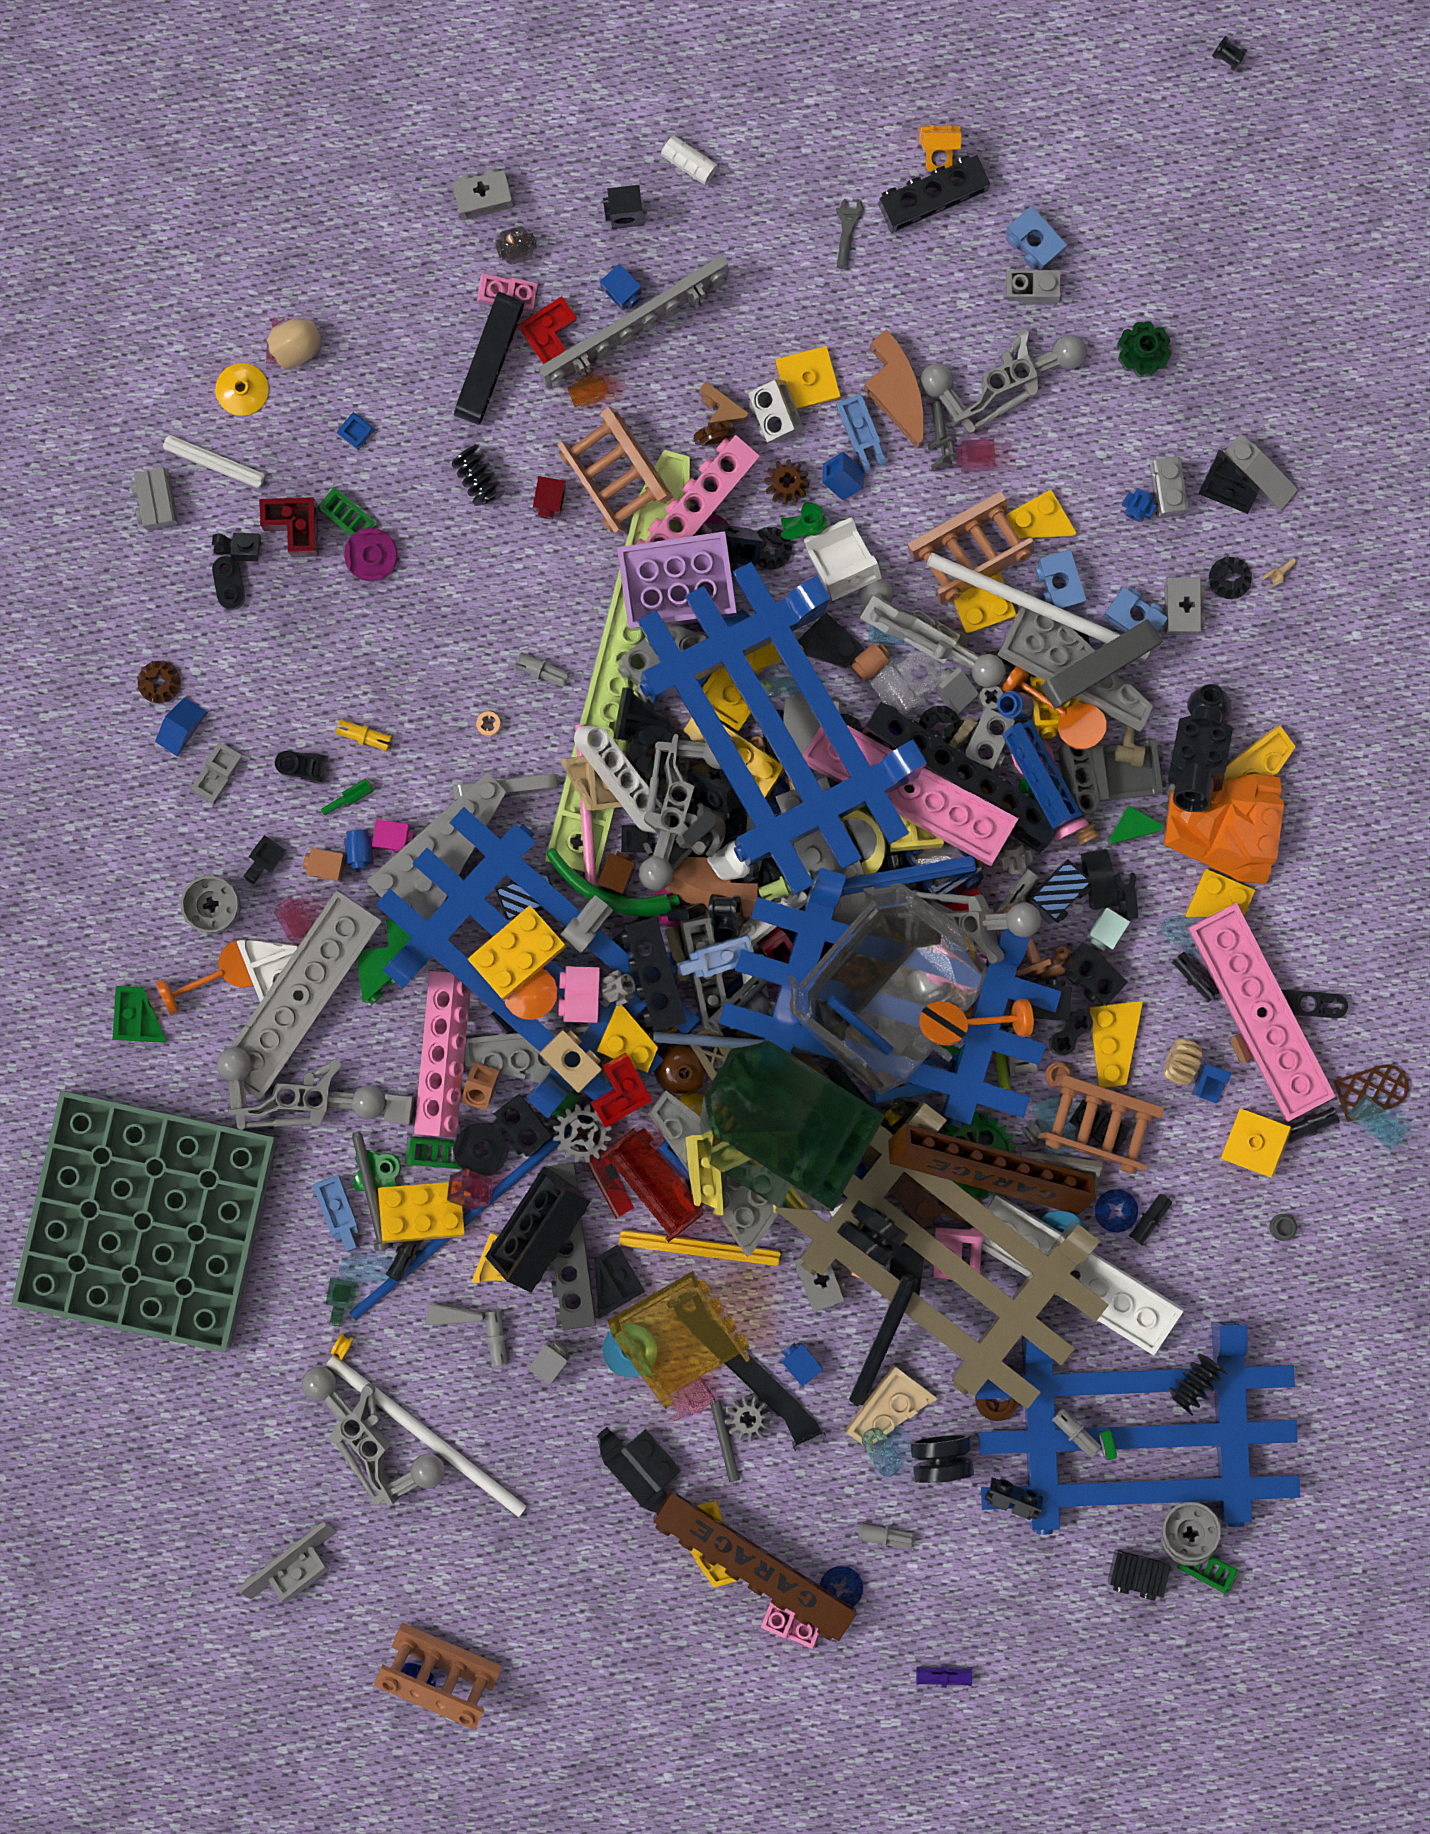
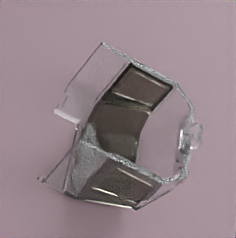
M902 883L890 884V887L875 889V887L864 888L863 890L871 900V903L800 984L789 974V985L791 986L790 1011L844 1067L879 1095L905 1083L933 1050L949 1062L953 1056L947 1049L930 1041L923 1034L919 1026L921 1012L928 1004L942 1001L956 1005L965 1013L977 1000L988 971V967L964 930ZM832 996H836L892 1045V1052L889 1055H885L832 1009L827 1004L828 1000ZM960 1041L957 1044H953V1046L960 1049L964 1043Z

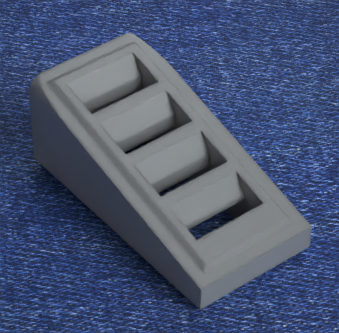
M432 1302L428 1307L425 1325L479 1322L484 1319V1312Z

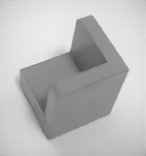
M385 1094L384 1121L412 1124L415 1097Z

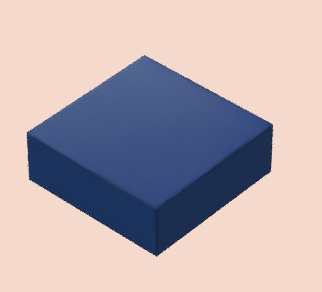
M353 412L336 433L359 450L375 429Z

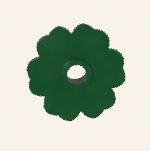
M1149 321L1136 322L1132 330L1126 329L1123 331L1117 343V348L1121 351L1118 355V361L1122 364L1125 371L1134 370L1137 377H1151L1156 372V369H1164L1171 356V351L1167 347L1171 339L1163 328L1158 327L1154 329L1153 324ZM1141 346H1145L1148 351L1143 350Z

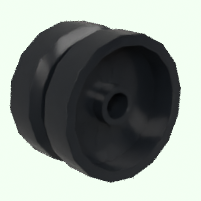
M859 1200L851 1213L863 1225L860 1228L851 1221H844L837 1233L866 1255L887 1267L894 1254L882 1242L885 1239L892 1245L901 1247L908 1234L895 1225L896 1222L876 1208L872 1209Z
M969 1435L929 1437L910 1442L912 1458L928 1460L920 1462L913 1467L915 1482L942 1483L974 1475L973 1461L966 1457H957L971 1451Z

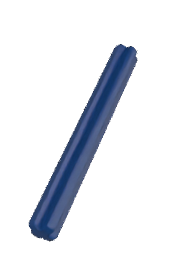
M966 856L847 878L842 893L843 895H850L970 873L976 870L975 860L973 856Z

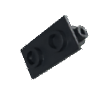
M992 1477L990 1490H987L984 1500L988 1501V1505L1007 1511L1010 1503L1014 1504L1012 1514L1029 1521L1031 1518L1036 1520L1039 1512L1042 1511L1043 1496H1040L1031 1489L1024 1490L1014 1486L1005 1479Z

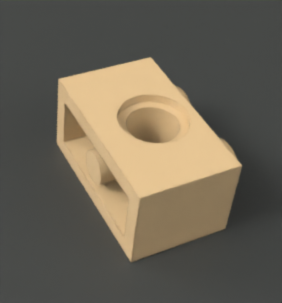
M561 1030L539 1054L579 1093L602 1070L598 1066L601 1060L591 1050L585 1053L578 1046L582 1041L571 1030L567 1034ZM570 1051L577 1052L580 1057V1061L575 1067H568L564 1062L565 1055Z

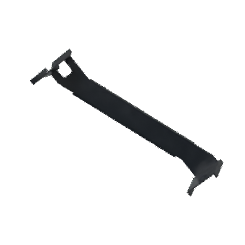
M698 1285L697 1291L690 1293L691 1296H688L687 1291L678 1294L680 1301L676 1300L669 1303L667 1299L668 1308L674 1307L678 1318L691 1329L690 1331L778 1416L785 1420L794 1439L792 1445L795 1451V1446L822 1433L826 1437L823 1427L820 1428L817 1421L714 1320L710 1319L699 1296L700 1289ZM692 1297L696 1306L695 1309L684 1312L681 1304L691 1300Z

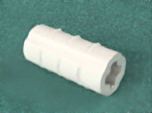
M675 135L670 137L661 152V156L670 161L671 164L676 165L682 172H686L693 179L698 180L704 185L709 183L718 168V165L710 160L708 156H704L697 149L686 144V141L683 142Z

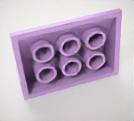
M725 532L617 547L627 623L630 632L642 630L637 620L656 610L666 626L699 622L685 599V595L705 586L723 618L738 616Z

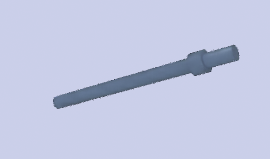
M654 1032L653 1042L760 1051L764 1041L760 1039ZM792 1047L790 1056H795V1053L817 1055L796 1047Z

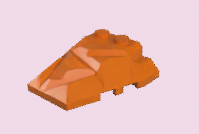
M1248 774L1244 775V777L1225 779L1222 790L1213 792L1211 806L1203 812H1188L1178 808L1173 802L1174 790L1170 791L1163 845L1194 860L1196 859L1214 870L1225 873L1237 881L1266 884L1271 874L1272 863H1275L1277 860L1284 801L1281 799L1282 787L1280 777Z

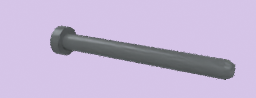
M360 1131L354 1132L352 1140L377 1240L373 1244L375 1251L393 1247V1243H382L379 1201L363 1134Z

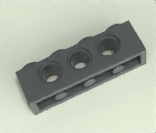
M706 914L691 920L679 921L687 960L691 959L689 953L715 944L710 917ZM695 972L690 973L700 1024L705 1030L710 1029L706 1021L722 1007L721 1003L726 999L722 975L718 973L708 977H696Z

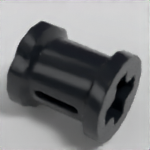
M1225 36L1215 49L1212 57H1219L1231 66L1230 69L1234 71L1248 50L1245 48L1241 50L1228 41L1229 37Z

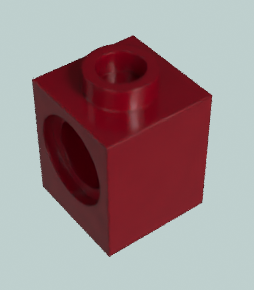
M538 476L532 507L533 511L538 513V517L550 520L554 516L560 517L566 489L564 480Z

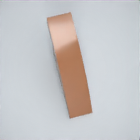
M886 329L870 344V350L885 367L865 383L864 391L918 449L922 444L924 433L921 394L915 374L898 342Z
M686 857L674 870L673 879L670 885L665 888L669 893L677 894L678 898L688 903L704 904L707 910H709L711 894H717L718 897L731 898L734 895H739L742 902L743 916L751 918L757 899L758 884L731 883V880H722L708 863V858Z

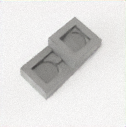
M218 742L206 760L204 769L190 788L191 792L214 805L236 770L242 755Z

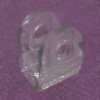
M915 651L900 660L897 657L893 659L870 684L884 704L892 705L898 710V713L904 715L928 702L926 697L935 690L939 683L941 667L939 662L923 651ZM913 670H920L924 673L925 679L918 681L913 678L911 672Z

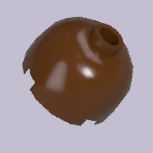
M671 1044L659 1051L658 1055L663 1061L653 1072L657 1083L664 1091L669 1092L673 1096L685 1097L694 1094L702 1088L707 1079V1072L691 1045Z

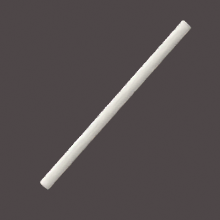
M931 553L927 561V565L1105 643H1109L1121 635L935 553ZM1150 651L1141 656L1140 658L1146 660L1149 656Z
M335 1354L326 1364L327 1367L360 1393L362 1388L370 1383ZM375 1387L374 1398L379 1408L517 1517L522 1514L527 1507L525 1504Z

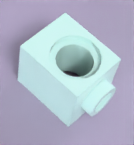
M1105 908L1087 937L1092 939L1090 944L1103 952L1105 949L1113 950L1130 921L1109 908Z

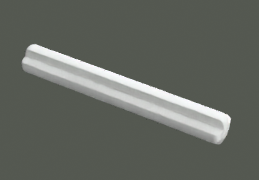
M172 435L166 437L164 441V450L245 484L260 488L264 482L265 475Z

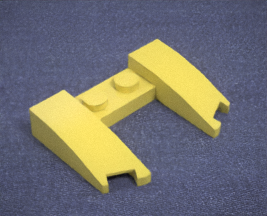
M797 1131L708 1134L686 1137L687 1160L694 1205L700 1206L702 1202L715 1208L713 1214L717 1216L724 1215L720 1162L766 1160L774 1213H777L775 1209L788 1193L798 1201L802 1199Z

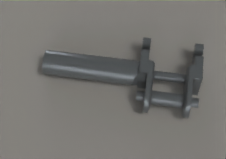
M936 401L931 403L936 440L928 444V449L934 451L936 447L941 448L942 457L931 465L932 471H939V468L945 469L952 465V461L959 457V453L954 451L953 445L957 439L956 437H947L942 403ZM947 447L949 450L948 454H946L945 448Z

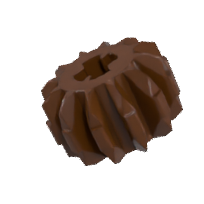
M787 459L786 467H783L780 461L776 462L778 471L768 468L767 473L771 477L764 478V483L771 486L765 492L766 494L775 493L772 498L773 502L776 503L782 497V505L787 506L788 498H791L793 504L798 503L796 494L805 498L806 492L802 488H809L810 482L803 480L808 476L807 471L798 473L801 468L800 463H797L792 468L791 460ZM785 477H789L790 482L794 481V483L789 485V488L783 487L784 483H779L783 482Z

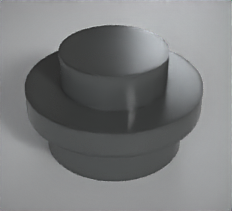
M1278 1214L1270 1221L1269 1230L1275 1239L1287 1241L1295 1236L1297 1224L1292 1216Z

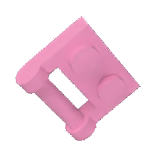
M936 1227L935 1238L961 1259L963 1243H971L970 1266L983 1275L981 1252L985 1235L975 1227L970 1230ZM934 1266L933 1278L951 1279Z

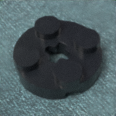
M657 725L641 727L627 741L626 758L643 779L651 780L653 775L654 760H652L650 754H647L648 749H652L653 746L655 747L657 742L672 743L674 733L669 732L664 727ZM661 751L659 779L666 776L664 767L669 752ZM676 756V765H677L679 756Z
M476 1123L466 1126L458 1133L454 1140V1162L464 1173L470 1176L486 1177L492 1175L503 1167L507 1159L508 1147L503 1134L498 1128L487 1123ZM480 1142H483L485 1144L484 1148L488 1150L487 1154H482L480 1158H477L473 1147L474 1145L479 1146Z

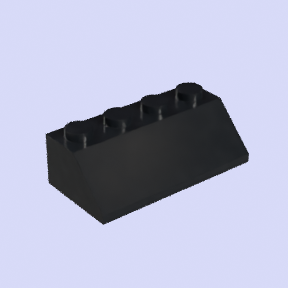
M544 1166L486 1254V1259L507 1282L532 1293L551 1262L556 1258L566 1239L571 1235L581 1216L585 1214L591 1201L578 1188Z

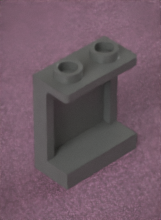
M1156 739L1134 743V745L1145 746L1142 768L1130 766V763L1115 761L1117 745L1105 747L1100 745L1091 748L1100 802L1160 795L1163 793V788L1167 785L1166 775L1164 771H1160L1159 761H1163V752L1161 745H1157Z

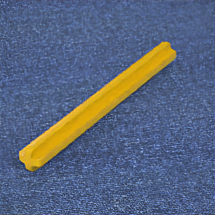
M621 1230L619 1244L621 1246L772 1266L779 1265L781 1255L779 1250L756 1247L751 1255L747 1257L737 1244L631 1230Z

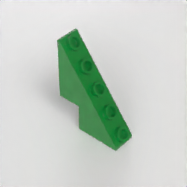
M392 919L386 920L389 947L362 950L357 957L361 996L364 1003L375 1004L383 996L381 990L389 984L392 987L396 984L382 970L412 938Z

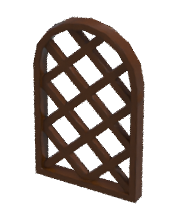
M1392 1065L1374 1066L1371 1069L1333 1081L1347 1122L1397 1106L1403 1102L1409 1090L1408 1079L1404 1072ZM1380 1068H1387L1385 1074H1382L1376 1070ZM1391 1068L1400 1073L1397 1080L1388 1077ZM1370 1072L1367 1080L1359 1077V1075ZM1374 1073L1383 1077L1379 1086L1370 1082ZM1402 1077L1404 1079L1405 1085L1400 1083ZM1352 1078L1349 1086L1341 1083V1081ZM1356 1079L1365 1083L1361 1092L1352 1088ZM1386 1079L1395 1083L1391 1092L1382 1089ZM1368 1085L1377 1089L1373 1098L1364 1094ZM1398 1085L1405 1089L1401 1098L1394 1095ZM1339 1086L1347 1089L1343 1097ZM1350 1091L1359 1095L1355 1104L1346 1100ZM1380 1091L1389 1095L1385 1104L1376 1100ZM1362 1097L1371 1101L1367 1110L1358 1106ZM1392 1097L1399 1100L1388 1106ZM1374 1103L1382 1107L1370 1111ZM1345 1104L1353 1107L1350 1114H1348ZM1356 1109L1364 1113L1352 1117Z

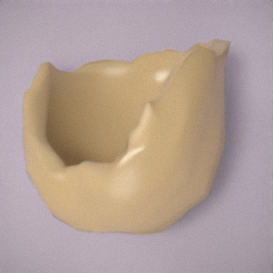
M294 318L273 327L267 342L271 355L276 358L280 366L288 370L302 366L317 354L321 348V335L315 323L311 320Z

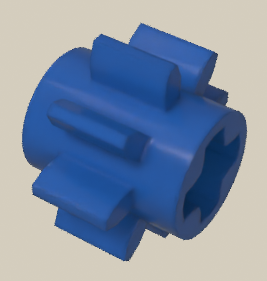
M1136 489L1134 494L1128 492L1122 503V506L1126 508L1124 514L1137 522H1142L1144 517L1150 519L1157 505L1152 504L1154 497L1141 489Z

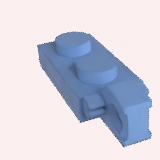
M745 934L689 953L691 959L677 963L680 974L684 976L695 972L696 977H708L736 968L741 949L754 953L749 935Z
M335 1175L313 1184L331 1235L334 1236L336 1241L342 1239L346 1252L357 1249L358 1245L354 1234L359 1232L358 1223L340 1175Z

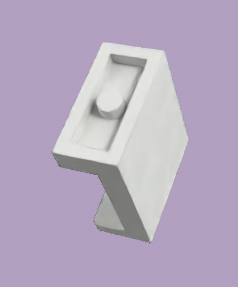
M852 517L835 523L818 535H810L804 538L808 556L832 601L882 579L878 563L874 555L871 556Z

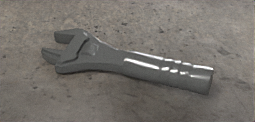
M846 199L842 201L840 208H836V213L841 220L842 226L836 266L839 269H847L852 229L864 210L859 199H857L856 209L845 208Z

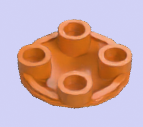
M541 969L505 1000L506 1007L512 1014L522 1019L534 1020L545 1016L552 1010L557 1000V986L554 978L548 971Z

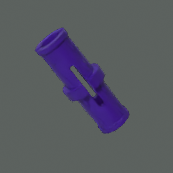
M941 1665V1668L917 1667L916 1685H941V1688H947V1685L972 1686V1668H947V1665Z

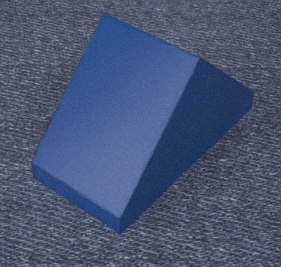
M184 697L165 716L155 742L178 757L208 712Z

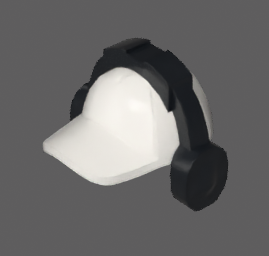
M745 832L726 836L719 850L712 857H708V863L722 880L744 878L743 883L758 884L759 887L762 882V878L759 875L762 860L747 867L744 861H739L734 852V847H736L734 843L737 837Z

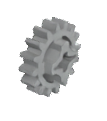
M576 1103L574 1111L566 1107L565 1112L567 1115L565 1117L557 1116L561 1124L553 1125V1129L559 1131V1134L553 1136V1140L561 1141L557 1146L558 1151L566 1149L564 1157L569 1158L572 1154L574 1155V1161L577 1163L580 1157H584L586 1163L589 1162L590 1155L592 1154L598 1159L600 1157L598 1150H607V1147L603 1144L604 1141H611L612 1139L611 1136L606 1134L607 1131L612 1129L611 1125L605 1128L595 1110L593 1112L590 1111V1104L586 1103L584 1109H580L579 1104ZM587 1115L592 1117L593 1120L591 1119L588 1122L582 1121L577 1116ZM569 1121L572 1126L571 1131L564 1138V1129ZM578 1127L589 1129L586 1132L587 1138L575 1137L578 1134ZM600 1128V1138L595 1144L593 1141L594 1132ZM576 1144L583 1145L587 1150H575L571 1146L573 1147Z

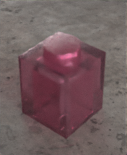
M994 439L962 440L960 448L955 449V452L959 453V457L955 459L956 465H961V472L994 470Z
M289 898L278 904L279 909L274 911L289 941L293 942L306 935L313 926L310 916L299 899L294 901L293 898Z
M468 1169L450 1175L447 1201L470 1210L489 1205L492 1195V1179Z

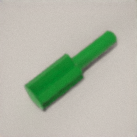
M365 778L342 792V797L321 808V812L323 815H327L346 803L351 805L374 792L370 782Z

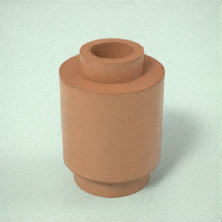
M873 643L854 659V663L850 667L861 681L872 680L891 664L888 660L891 655L882 644L877 646Z

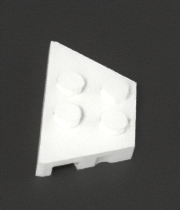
M245 939L237 941L260 1003L298 948V945ZM296 990L293 994L296 1000H302L304 997L301 990Z

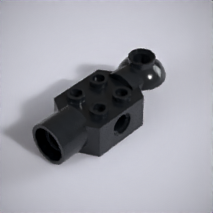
M1215 684L1204 685L1190 694L1187 701V709L1191 715L1179 718L1168 781L1175 785L1173 794L1174 804L1188 812H1203L1209 809L1213 792L1222 790L1233 728L1223 720L1229 716L1232 708L1231 700L1227 693Z

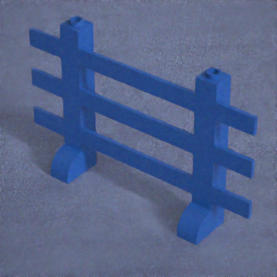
M750 562L733 571L732 574L755 614L728 628L705 586L685 595V599L708 637L682 652L679 650L657 610L637 620L660 663L642 672L639 685L643 694L646 697L650 696L653 703L676 691L678 692L755 826L754 829L737 837L734 843L736 846L734 847V852L740 862L744 861L747 867H750L772 855L793 894L796 895L813 886L814 882L792 844L819 830L842 870L860 861L862 857L840 819L865 805L868 806L889 844L909 834V831L887 794L918 778L927 762L914 740H911L892 751L881 762L872 767L870 766L793 634V631L824 615L831 599L818 576H815L796 587L785 599L775 603L754 565ZM771 642L851 777L824 792L745 657ZM724 666L803 803L777 817L774 815L697 681Z
M463 807L449 824L481 851L485 858L463 880L428 848L419 855L412 864L449 897L428 921L392 889H389L375 905L412 937L382 971L401 988H404L433 956L540 1052L555 1036L537 1019H522L512 1014L506 1007L505 1001L502 1000L475 969L467 957L448 939L469 915L492 936L496 935L510 923L485 900L487 895L506 875L565 928L581 912L522 859L524 854L535 843L532 839L535 834L524 824L520 827L514 824L500 840L472 813ZM598 928L595 932L596 935L586 947L613 971L619 970L621 975H630L635 985H639L637 974L632 975L628 959L632 957ZM667 954L674 975L678 971L674 967L676 961ZM551 960L542 969L548 971L554 978L557 994L564 1000L565 989L559 988L560 972L565 971ZM649 967L645 971V979L648 982L655 983L659 979L660 974L655 967ZM636 988L633 992L634 998L622 1005L633 1019L645 1008L644 1000L639 1001ZM658 993L653 997L652 1004L656 1009L660 1010L666 1006L667 999L663 994ZM598 1001L597 1023H590L591 1025L579 1037L582 1042L578 1046L585 1053L591 1050L598 1058L602 1056V1053L597 1052V1049L615 1009L616 1001L611 1002L606 1008ZM681 1002L686 1023L675 1027L683 1034H687L700 1019ZM575 1051L568 1052L564 1057V1062L568 1067H575L580 1061V1057ZM657 1053L654 1056L648 1073H646L648 1076L663 1061ZM552 1067L526 1096V1099L548 1118L573 1087ZM597 1074L582 1090L595 1100L614 1088Z
M821 867L815 871L813 877L814 885L810 887L803 911L757 897L751 916L752 919L797 932L787 963L742 949L740 951L735 971L780 985L771 1016L725 1002L718 1024L763 1037L764 1041L758 1060L764 1062L762 1067L778 1071L779 1067L786 1068L792 1047H796L947 1094L941 1116L947 1118L946 1124L962 1128L963 1123L971 1124L976 1104L1024 1118L1030 1097L984 1083L985 1074L992 1051L1040 1065L1046 1044L999 1030L1001 1023L968 1026L967 1033L961 1040L963 1043L954 1073L891 1053L885 1055L878 1049L800 1026L799 1024L808 994L827 1000L832 996H836L846 1006L920 1028L919 1017L925 1006L868 989V993L863 988L859 989L858 997L855 992L856 989H852L847 994V989L849 988L847 985L839 987L844 981L816 973L815 971L825 941L979 989L970 1019L1003 1016L1008 998L1015 1001L1017 999H1028L1031 1006L1055 1013L1062 991L1015 977L1017 967L1025 955L1030 937L1015 936L1009 929L996 930L997 943L1004 953V959L993 964L987 960L986 967H981L831 920L847 876Z
M1239 1321L1211 1322L1213 1361L1227 1372V1374L1218 1373L1222 1380L1221 1383L1214 1380L1211 1381L1215 1388L1216 1423L1094 1427L1084 1429L1101 1446L1098 1430L1107 1428L1112 1432L1116 1449L1217 1446L1219 1478L1058 1484L1057 1452L1082 1450L1073 1440H1068L1069 1436L1062 1429H1055V1422L1052 1421L1055 1416L1054 1396L1169 1392V1387L1179 1389L1175 1381L1176 1379L1186 1381L1183 1375L1184 1370L1192 1373L1193 1370L1167 1369L1053 1374L1054 1360L1022 1335L1023 1375L1020 1376L1041 1393L1028 1409L1025 1408L1026 1430L978 1432L979 1454L1027 1453L1028 1485L1017 1487L1024 1490L1031 1489L1040 1496H1043L1042 1511L1039 1512L1036 1520L1032 1518L1030 1520V1528L1037 1530V1534L1040 1535L1053 1534V1529H1060L1059 1507L1220 1501V1520L1228 1523V1527H1244V1522H1252L1251 1500L1300 1498L1299 1475L1250 1477L1248 1444L1297 1443V1420L1247 1422L1246 1389L1295 1387L1294 1365L1245 1367L1244 1356L1247 1353L1248 1344L1247 1325ZM989 1379L977 1392V1399L1012 1398ZM981 1487L982 1510L999 1509L988 1505V1501L984 1500L987 1490H990V1487ZM1010 1503L1008 1509H1013L1014 1504Z

